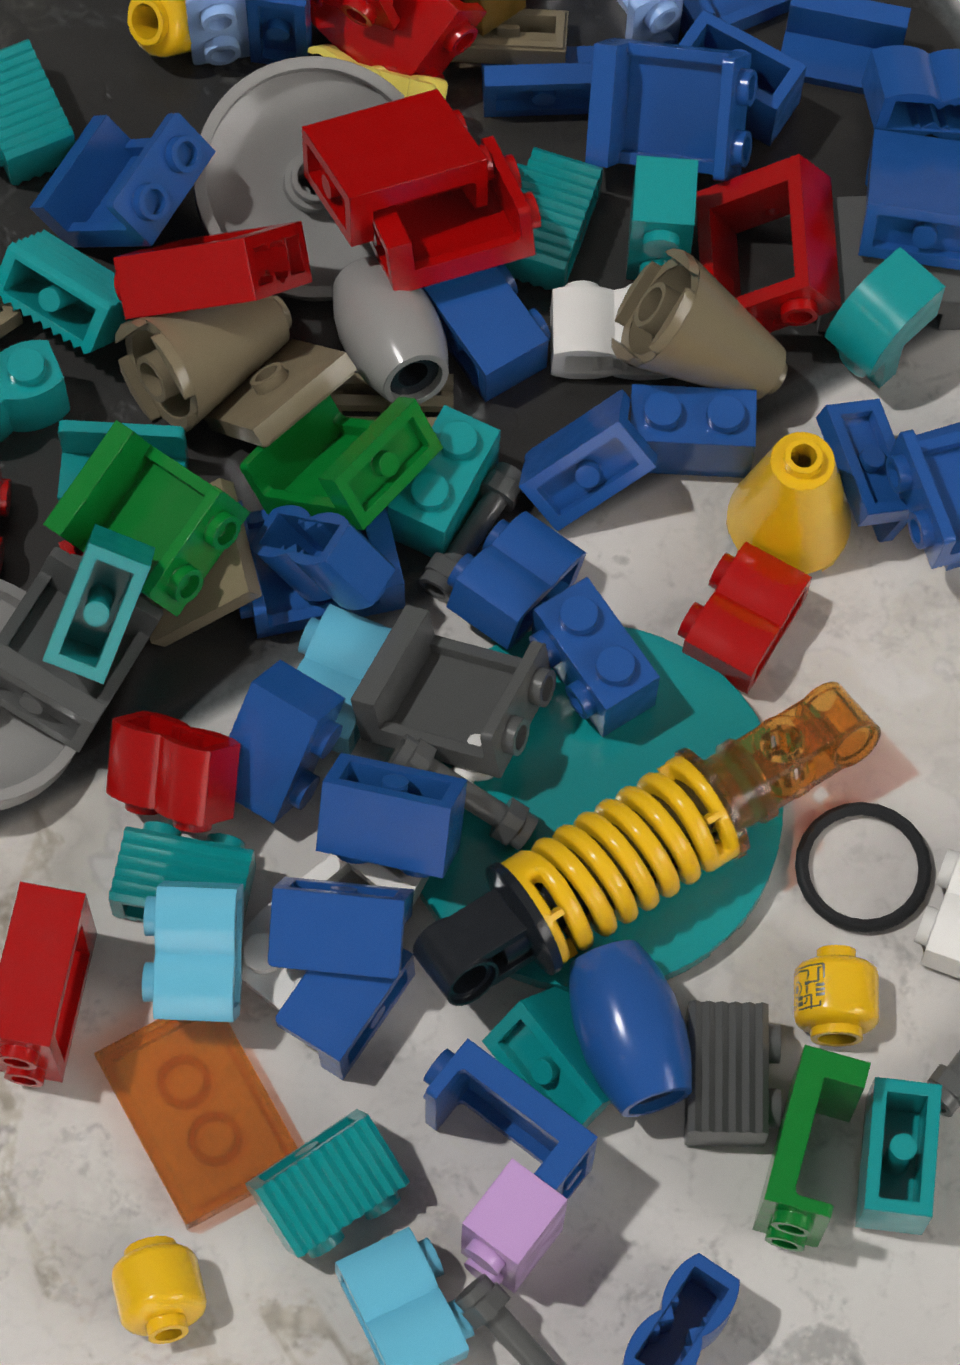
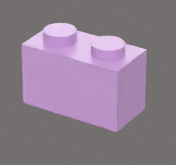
M512 1158L462 1222L461 1253L468 1258L464 1263V1267L475 1278L486 1274L493 1283L497 1282L499 1285L501 1283L515 1293L562 1232L568 1199Z

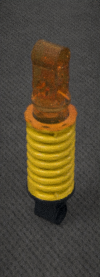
M827 682L813 689L804 699L783 712L766 719L758 727L739 739L729 738L716 746V753L707 759L702 760L686 747L681 748L674 753L675 756L657 768L659 773L648 772L639 779L637 786H625L616 794L615 799H604L596 806L594 812L585 811L578 815L573 825L563 824L556 829L552 838L542 837L537 840L532 846L531 851L521 850L501 863L495 862L488 866L485 873L491 891L451 916L439 919L429 925L416 939L413 945V955L448 1002L454 1006H463L476 1001L487 993L491 987L533 961L545 973L551 976L555 975L563 969V965L570 958L578 954L577 949L586 951L592 947L594 942L592 929L603 937H609L615 933L618 927L617 920L624 924H629L637 918L639 914L638 907L645 911L654 909L660 901L659 894L666 898L676 895L681 887L680 881L686 885H692L700 879L701 869L706 872H713L732 859H740L747 855V850L750 849V841L746 831L748 827L753 826L757 822L765 824L778 816L779 808L794 799L802 797L813 787L842 769L862 761L876 747L881 736V729L840 683ZM772 736H774L775 746L773 748L771 744ZM796 768H797V771H798V779H797V780H795V773H794V770H795Z

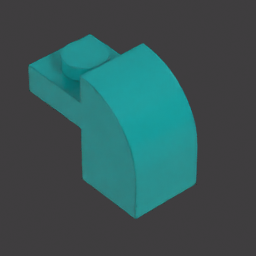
M899 247L850 294L831 321L825 338L835 346L841 361L850 372L861 378L866 376L880 389L896 374L904 345L938 315L946 286L904 249Z

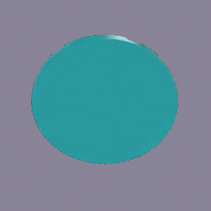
M624 627L660 676L656 704L602 738L590 719L584 720L575 711L566 695V686L556 673V685L551 701L546 707H539L530 724L529 737L523 752L519 756L513 755L501 778L493 777L486 781L473 782L505 804L513 797L529 807V812L539 817L532 835L520 850H516L510 845L504 846L489 836L491 825L464 809L460 849L444 878L429 877L419 896L436 921L451 916L491 891L485 873L488 866L495 862L501 863L521 850L531 851L532 846L537 840L542 837L552 838L557 828L563 824L573 825L578 815L585 811L594 812L596 806L604 799H615L616 794L625 786H637L639 779L648 772L659 773L657 768L676 755L682 756L691 762L711 784L714 778L727 783L725 787L717 784V788L730 804V817L738 836L740 854L713 872H706L701 869L700 879L692 885H686L680 881L681 887L679 892L671 898H666L659 894L660 901L654 909L645 911L638 907L639 914L633 922L624 924L617 920L618 927L615 933L609 937H603L592 929L594 936L592 947L586 951L577 949L578 954L570 958L563 965V969L555 975L551 976L545 973L533 961L509 976L514 980L547 990L557 987L569 992V966L573 960L594 948L622 940H635L639 942L661 969L667 980L690 970L709 958L715 949L745 923L765 890L778 854L783 826L782 784L774 751L757 715L742 694L721 673L683 653L682 646L663 637L638 629ZM532 631L527 632L517 644L508 650L500 644H496L489 649L523 658L530 645L529 636L532 635ZM441 762L442 764H444L445 766L449 767L450 769L454 766V765H450V764Z

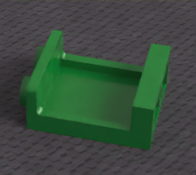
M329 395L268 447L257 446L241 462L240 470L267 514H270L273 509L280 506L296 505L307 510L312 516L326 512L340 514L356 529L364 530L443 447L415 398L399 396L374 421L345 417L340 413L331 395Z
M116 420L43 525L82 552L86 548L95 524L155 547L151 568L141 593L178 617L186 604L198 595L203 586L204 578L223 551L235 542L240 533L241 525L251 512L217 486H212Z
M804 1045L791 1081L780 1129L778 1130L752 1229L766 1233L765 1241L769 1244L785 1250L798 1252L804 1251L805 1245L818 1247L831 1220L834 1206L826 1202L801 1196L796 1192V1185L814 1116L817 1113L850 1122L864 1091L871 1063Z

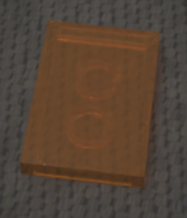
M158 1019L94 1053L101 1071L187 1230L252 1196L245 1183L297 1149L293 1138L229 1022Z

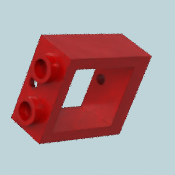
M797 154L697 191L696 213L700 263L769 333L788 326L811 324L818 319V316L840 309L841 297L832 184L829 175L802 155ZM790 214L795 277L741 295L737 233Z
M302 221L178 239L113 258L116 270L114 287L117 297L122 302L125 319L257 301L313 282Z
M20 881L0 962V1071L5 1072L4 1078L10 1082L29 1087H41L44 1084V1080L63 1082L97 937L86 893Z

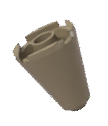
M672 248L665 251L672 258L662 266L651 261L643 268L629 287L617 311L615 322L624 326L621 343L614 338L611 340V348L617 359L629 366L708 388L757 390V400L766 394H773L780 388L788 371L785 348L694 256L684 250Z
M276 295L251 302L133 318L121 324L115 334V344L125 339L127 351L126 356L118 359L120 370L130 393L143 413L151 421L162 417L172 426L183 427L186 433L194 428L288 343L292 318L284 301Z

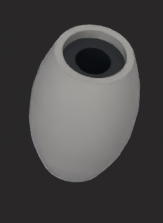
M376 256L360 258L347 265L339 273L333 285V311L340 342L357 368L356 371L371 388L391 403L399 396L415 398L418 404L431 399L445 385L449 374L445 333L441 320L429 297L422 288L413 291H393Z

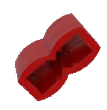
M748 542L743 544L735 557L726 552L718 562L708 583V586L715 589L714 593L705 606L694 602L680 625L677 635L685 639L682 652L721 673L736 689L748 694L805 601L812 577Z
M140 711L112 718L106 793L112 798L125 803V809L131 813L139 815L160 814L173 820V826L178 830L191 833L208 832L212 829L213 824L230 820L234 817L240 743L221 733L190 727L179 719L154 712Z

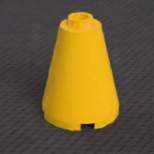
M808 432L788 434L781 438L738 484L730 498L726 520L728 534H730L732 541L738 549L737 553L743 544L748 542L806 574L820 569L824 571L835 563L846 547L850 535L851 512L833 451L826 441Z

